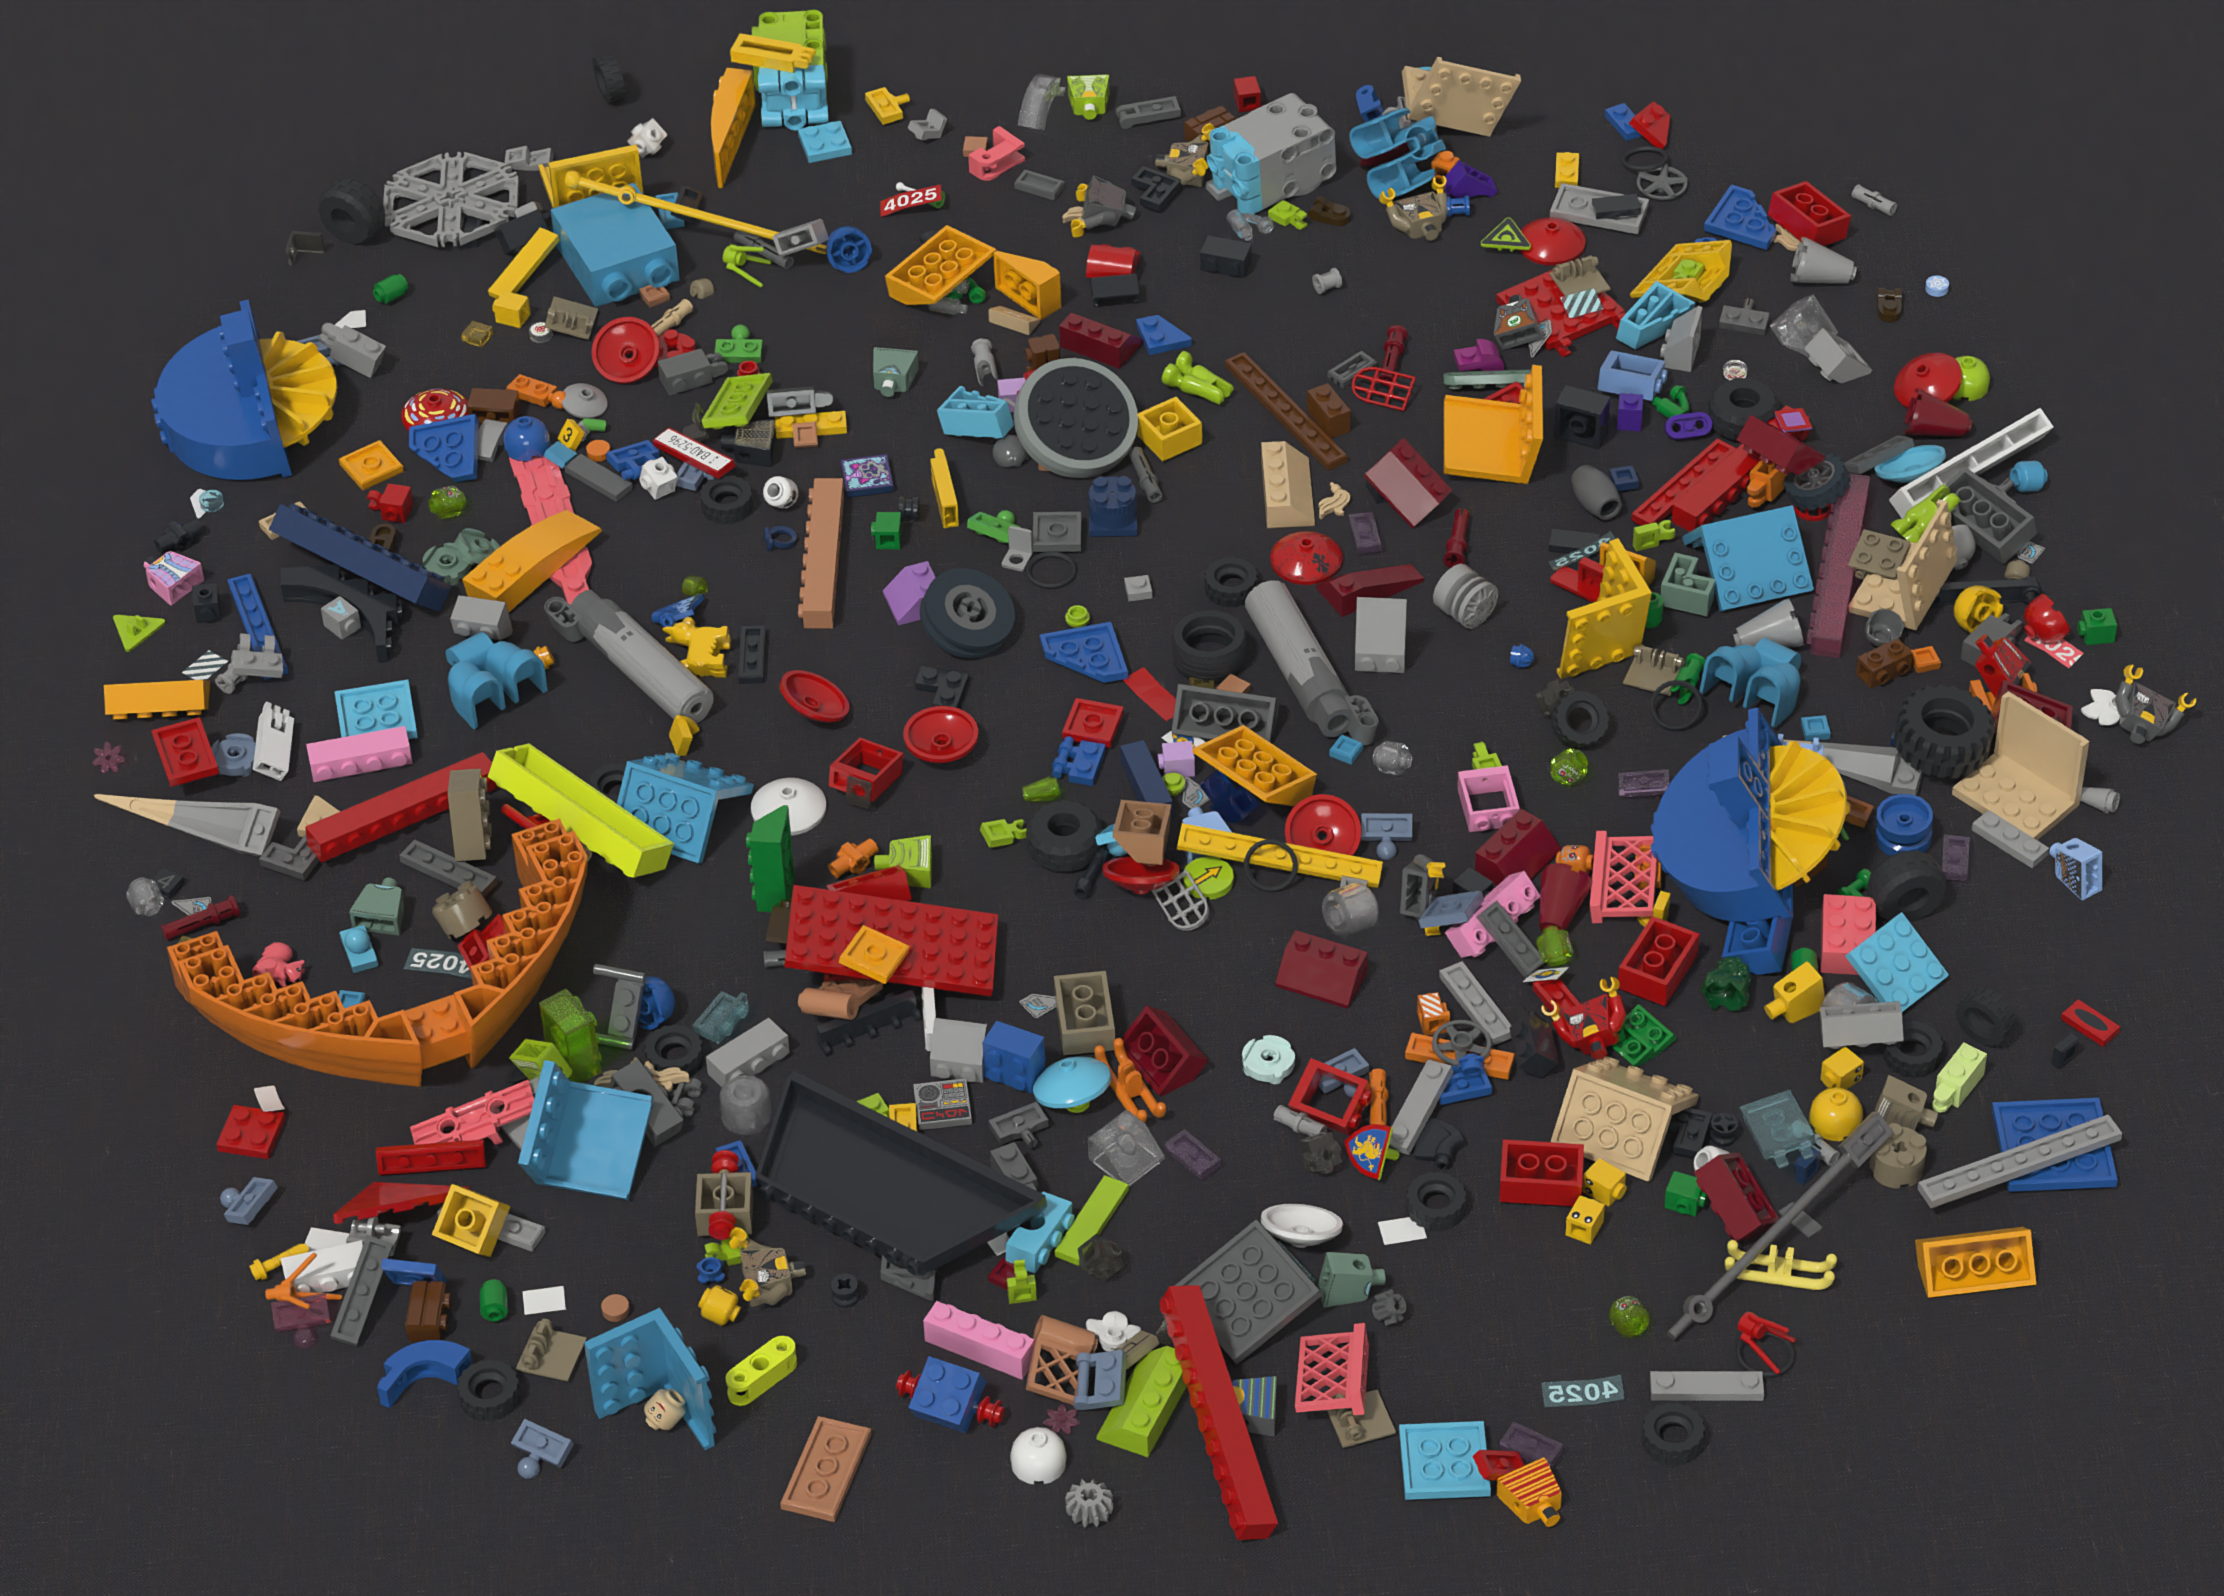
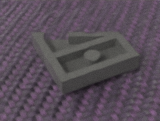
M882 1255L881 1280L929 1301H934L937 1269L924 1276L913 1275L906 1268L898 1264L889 1263Z

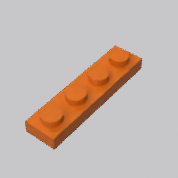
M1411 1033L1405 1051V1059L1426 1063L1427 1060H1434L1435 1062L1450 1065L1438 1058L1432 1050L1433 1037ZM1437 1038V1044L1450 1042V1040ZM1491 1049L1489 1056L1482 1062L1484 1063L1483 1068L1487 1076L1508 1080L1514 1063L1515 1053ZM1455 1050L1441 1051L1448 1058L1455 1060ZM1467 1051L1466 1054H1465V1055H1467V1054H1477L1478 1056L1481 1055V1054L1474 1053V1052H1471V1051Z

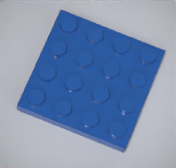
M2100 1098L1992 1102L1991 1109L2000 1153L2103 1117ZM2109 1144L2006 1181L2008 1192L2116 1187L2118 1179Z

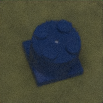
M1126 476L1097 477L1093 480V485H1091L1088 492L1089 537L1137 536L1136 489L1133 483H1131V479Z

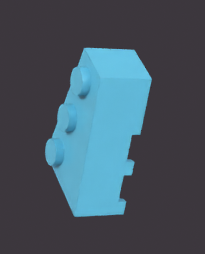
M1656 281L1623 316L1616 339L1637 349L1665 335L1667 329L1672 328L1675 319L1694 309L1695 302Z
M959 386L937 409L943 432L947 435H964L977 438L993 437L999 439L1006 436L1008 431L1014 426L1007 401L987 395L986 398L982 397L975 390L971 393L967 392L963 386Z

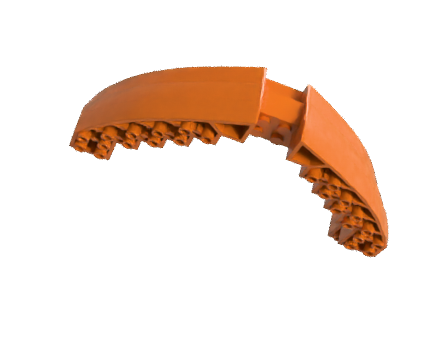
M560 818L512 834L517 874L523 885V888L518 889L521 909L503 914L505 934L486 940L489 960L470 966L473 980L472 987L405 1011L401 1010L378 1018L370 1000L344 1008L336 991L311 999L303 981L277 989L269 972L244 980L229 946H223L217 931L167 947L175 986L184 996L185 1000L211 1023L240 1042L266 1055L322 1073L381 1083L420 1087L422 1070L465 1056L470 1068L473 1069L496 1045L529 1005L547 976L564 939L568 935L581 902L588 870L587 854L575 831L567 833Z

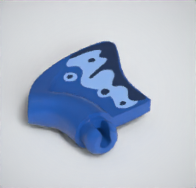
M703 594L691 596L652 613V621L655 624H661L662 627H673L677 620L694 615V609L704 600Z

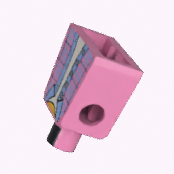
M172 551L167 552L159 559L149 556L144 562L150 588L171 606L192 591V586L199 585L204 581L200 562Z

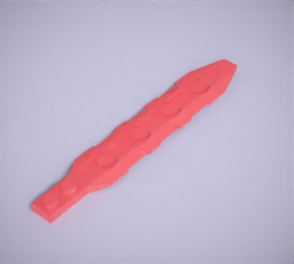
M539 455L532 456L531 461H518L509 457L514 477L517 478L522 492L521 499L524 508H527L532 525L565 510L574 513L568 487L564 484L559 469L561 467L544 456L539 458ZM583 547L549 577L562 588L565 600L570 605L580 593L589 590L586 581L593 564L587 547Z

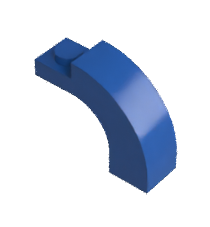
M443 1340L422 1341L400 1349L384 1363L386 1376L381 1378L377 1387L380 1404L391 1408L411 1383L426 1377L441 1378L458 1385V1379L461 1377L462 1372L473 1364L470 1349L457 1343Z

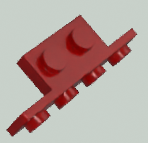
M1583 557L1579 561L1578 572L1562 565L1550 577V582L1595 603L1600 595V584L1602 583L1603 568L1605 566Z

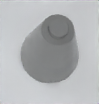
M1801 238L1802 243L1799 242L1792 264V267L1796 268L1795 274L1791 273V282L1848 284L1849 280H1854L1857 267L1853 266L1854 262L1808 238Z
M1790 599L1781 601L1737 627L1736 634H1733L1735 645H1751L1755 647L1765 637L1787 648L1803 646L1802 632L1798 619L1795 618L1794 613H1791V611H1794Z

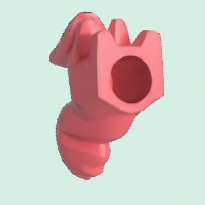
M274 942L264 949L263 957L252 969L253 977L269 972L274 983L277 982L283 988L286 987V980L291 983H297L301 980L302 974L305 972V969L302 968L305 961L300 960L288 963L293 956L292 949L285 943Z

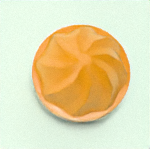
M538 646L533 651L543 661L546 670L555 663L547 646L542 648Z

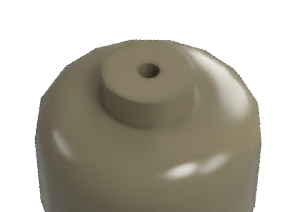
M698 279L692 282L690 294L692 297L697 296L700 299H705L714 294V286L709 279Z
M2016 560L2007 564L2005 577L2009 580L2029 577L2030 567L2024 561Z

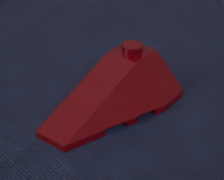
M1411 564L1340 575L1316 585V589L1341 617L1357 611V597L1388 598L1424 582V577Z

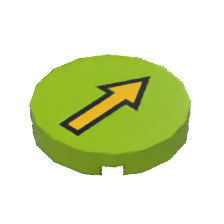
M1200 857L1191 861L1184 869V871L1187 869L1203 897H1209V900L1226 895L1233 886V869L1220 858ZM1187 875L1183 877L1185 889L1193 885ZM1196 889L1189 892L1192 896L1201 899Z

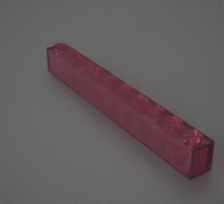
M1849 474L1851 480L1848 482V490H1845V494L1841 498L1838 497L1837 501L1831 504L1830 512H1834V514H1829L1828 528H1831V530H1826L1825 544L1828 547H1823L1822 561H1825V563H1820L1819 577L1823 578L1822 580H1817L1816 594H1819V596H1814L1813 610L1816 613L1812 612L1810 618V627H1813V630L1808 629L1807 644H1811V655L1840 658L1855 573L1854 568L1848 567V564L1861 537L1870 476Z

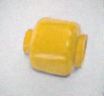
M718 1285L712 1289L707 1288L698 1305L701 1308L702 1317L720 1326L726 1325L729 1320L734 1322L741 1309L737 1305L738 1296Z

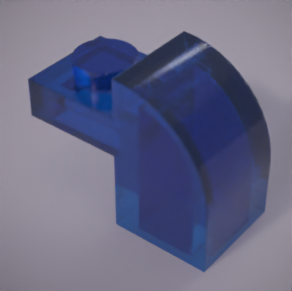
M1215 770L1199 784L1213 803L1210 809L1218 812L1221 818L1227 822L1235 823L1244 819L1260 805L1249 790L1243 786L1234 788L1225 774L1219 770Z

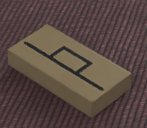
M1141 1330L1116 1350H1123L1127 1354V1370L1160 1343L1155 1335Z

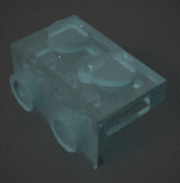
M721 991L692 1025L695 1033L720 1044L726 1036L732 1033L737 1022L740 1019H744L749 1010L747 994L741 992L735 998Z

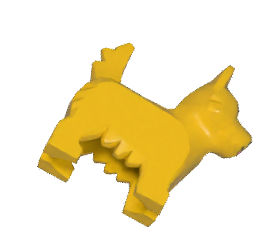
M685 617L682 622L674 624L673 627L667 626L663 628V631L670 635L666 638V642L689 647L687 659L680 662L696 676L700 675L701 677L710 675L726 677L727 665H724V654H720L719 650L730 649L731 638L728 635L729 630L727 626H722L721 628L696 627L695 621L691 617Z

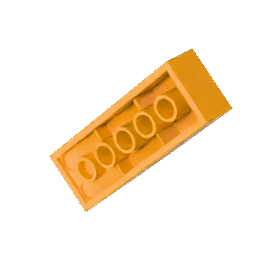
M727 68L724 76L720 77L718 90L714 91L711 133L718 188H723L756 106L753 70Z
M568 510L552 515L530 526L496 549L462 579L467 596L505 602L509 613L601 533V528Z

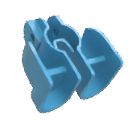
M1402 108L1381 115L1351 129V146L1361 158H1370L1385 153L1405 142L1409 148L1408 153L1368 171L1367 183L1376 198L1379 199L1382 191H1384L1386 197H1389L1387 193L1389 188L1395 191V197L1405 194L1434 178L1435 169L1421 172L1415 164L1446 149L1443 140L1438 138L1435 131L1436 123L1433 116L1421 119L1401 129L1399 118L1411 113L1410 109Z
M479 632L446 650L447 661L452 666L448 673L451 701L455 710L474 730L478 728L475 705L483 700L490 698L500 710H504L506 707L503 691L514 703L519 702L517 683L526 678H529L543 693L548 691L543 661L529 649H521L505 641L493 644L484 632Z
M1765 637L1755 647L1751 645H1739L1733 648L1729 646L1719 647L1705 661L1699 692L1705 694L1719 681L1724 680L1732 684L1729 701L1732 703L1745 692L1743 704L1745 709L1750 708L1760 698L1775 704L1771 727L1776 728L1793 712L1796 706L1800 689V674L1798 670L1801 664V654Z

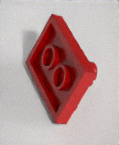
M200 717L151 730L170 787L219 774L218 766Z

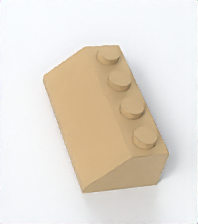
M1285 441L1261 442V465L1267 528L1315 526L1309 458Z

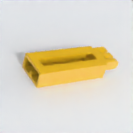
M741 33L730 50L731 62L794 73L796 67L807 69L816 54L813 48L803 47L802 44Z
M936 449L934 451L935 458L930 459L931 477L943 528L959 526L958 504L943 449Z

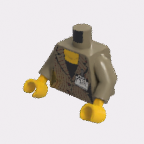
M1208 123L1202 128L1204 135L1200 134L1194 140L1187 143H1173L1169 155H1156L1155 166L1167 168V174L1181 179L1182 185L1188 184L1202 187L1206 169L1209 167L1207 164V140L1210 141V132L1216 128L1211 123Z
M1444 175L1442 176L1441 185L1436 183L1435 177L1433 178L1432 188L1437 191V194L1429 192L1394 201L1393 204L1392 200L1395 197V191L1389 188L1387 191L1389 197L1385 196L1384 191L1381 192L1379 200L1387 205L1386 211L1394 228L1405 232L1413 239L1423 236L1427 240L1437 238L1448 213L1447 195L1443 191L1446 185V177Z
M738 1227L731 1231L729 1236L732 1238L729 1241L730 1247L738 1249L741 1246L742 1249L740 1250L745 1280L739 1289L744 1291L743 1298L746 1301H750L751 1307L764 1303L775 1305L793 1292L791 1278L806 1276L803 1260L787 1262L783 1248L761 1245L747 1238L746 1232Z

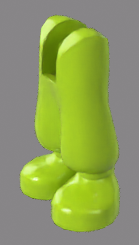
M1186 351L1181 352L1176 360V364L1170 363L1162 375L1163 384L1169 387H1178L1184 393L1203 397L1218 405L1226 397L1230 396L1234 390L1230 383L1213 374L1201 365L1192 367V356Z
M1942 484L1927 498L1910 508L1903 519L1894 520L1890 526L1904 540L1918 543L1937 511L1936 502L1938 499L1948 502L1950 513L1961 499L1955 493L1950 494V488Z

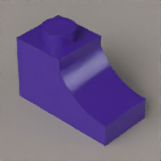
M1458 161L1445 176V191L1452 198H1464L1466 195L1469 198L1476 195L1493 197L1498 192L1491 176L1461 161Z
M1620 393L1617 430L1641 431L1643 395Z

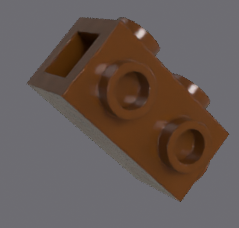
M1898 638L1889 643H1884L1880 647L1865 652L1858 657L1856 675L1870 689L1883 685L1889 680L1904 675L1911 670L1913 653Z

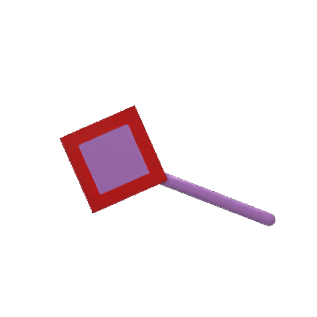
M1803 408L1775 411V416L1782 431L1786 433L1812 429V425Z

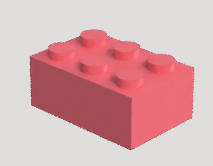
M1824 894L1821 915L1820 973L1859 975L1845 955L1876 932V904L1873 898Z

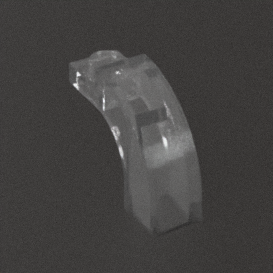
M1037 74L1032 79L1022 102L1018 119L1019 126L1045 130L1048 110L1053 98L1057 95L1064 96L1065 87L1059 86L1061 78Z

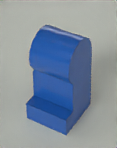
M1365 85L1357 90L1356 99L1364 121L1367 122L1381 116L1385 109L1373 86Z

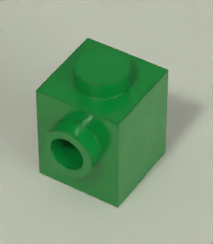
M877 512L876 522L871 524V535L875 536L876 549H900L902 535L901 512Z
M2112 608L2082 611L2081 621L2077 622V631L2079 636L2083 637L2085 645L2115 642L2117 623Z
M1674 1171L1666 1189L1664 1208L1696 1217L1699 1207L1704 1208L1708 1195L1698 1187L1697 1177Z

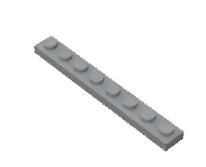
M2108 1114L1918 1182V1191L1930 1208L2120 1141L2122 1132Z

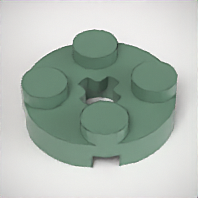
M471 528L463 529L454 542L457 549L463 554L462 559L470 565L480 564L498 549L500 545L493 538L491 541L485 539V533Z
M444 543V547L438 549L434 546L423 556V566L427 568L426 570L444 576V582L450 585L458 584L460 579L469 573L472 565L462 559L463 554L454 543Z

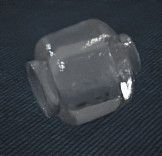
M1384 741L1375 748L1373 762L1382 773L1401 775L1411 766L1412 755L1405 744Z
M145 877L131 882L126 893L133 911L138 915L153 916L159 912L164 902V897L157 883Z

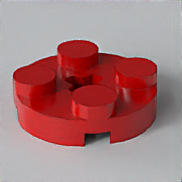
M667 330L664 332V335L658 337L660 341L658 361L696 350L695 340L685 334L678 333L676 330Z

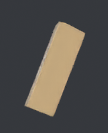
M1002 306L989 309V322L1030 335L1040 323L1038 318Z

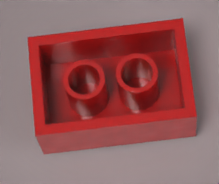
M1807 181L1773 192L1768 211L1769 217L1801 242V238L1805 237L1822 246L1845 239L1851 219L1849 213Z
M1652 916L1619 966V989L1666 1006L1698 956L1700 934Z
M1503 1139L1499 1202L1574 1206L1578 1197L1582 1196L1584 1144Z

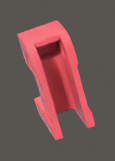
M998 126L993 129V147L986 151L980 147L968 155L969 172L984 181H990L999 177L1000 174L1025 161V157L1017 152L1025 147V143Z

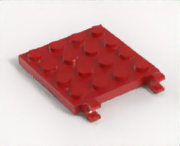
M1553 270L1496 294V302L1501 306L1509 304V298L1513 295L1529 299L1539 323L1547 320L1551 321L1552 333L1543 343V346L1548 351L1555 348L1562 357L1571 354L1567 347L1572 345L1571 341L1611 323L1618 330L1620 321L1626 314L1625 310L1607 293L1601 292L1594 294L1585 314L1579 316L1588 296L1583 297L1573 318H1569L1568 315L1576 300L1570 301L1567 309H1565L1566 297L1549 275ZM1597 298H1599L1600 304L1597 310L1591 312Z

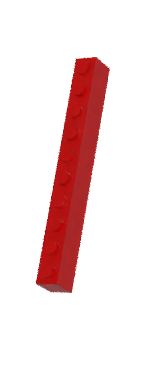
M1200 1285L1169 1286L1160 1300V1310L1165 1316L1168 1335L1172 1338L1175 1347V1357L1180 1362L1183 1381L1190 1393L1191 1406L1195 1409L1198 1427L1203 1433L1206 1442V1452L1210 1456L1214 1467V1477L1219 1482L1222 1501L1226 1505L1230 1516V1526L1234 1529L1237 1540L1268 1539L1277 1526L1278 1521Z

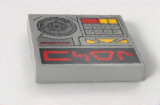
M966 1078L913 1084L919 1130L972 1124Z

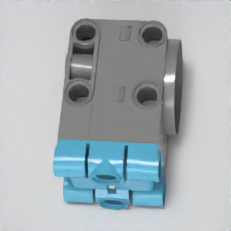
M1295 93L1287 94L1210 132L1211 154L1207 156V164L1212 171L1213 185L1218 190L1226 188L1237 198L1238 212L1243 216L1254 215L1286 198L1308 194L1318 188L1322 181L1331 178L1336 172L1335 131L1318 116L1317 108L1314 105L1306 104Z

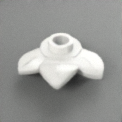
M2091 689L2090 693L2094 702L2082 707L2081 712L2088 718L2098 719L2100 725H2113L2117 723L2120 715L2114 702L2116 695L2108 690Z
M1118 1311L1106 1313L1103 1320L1088 1319L1086 1321L1087 1330L1095 1332V1337L1099 1338L1101 1347L1108 1352L1122 1347L1126 1341L1141 1331L1139 1326L1128 1325L1126 1316Z

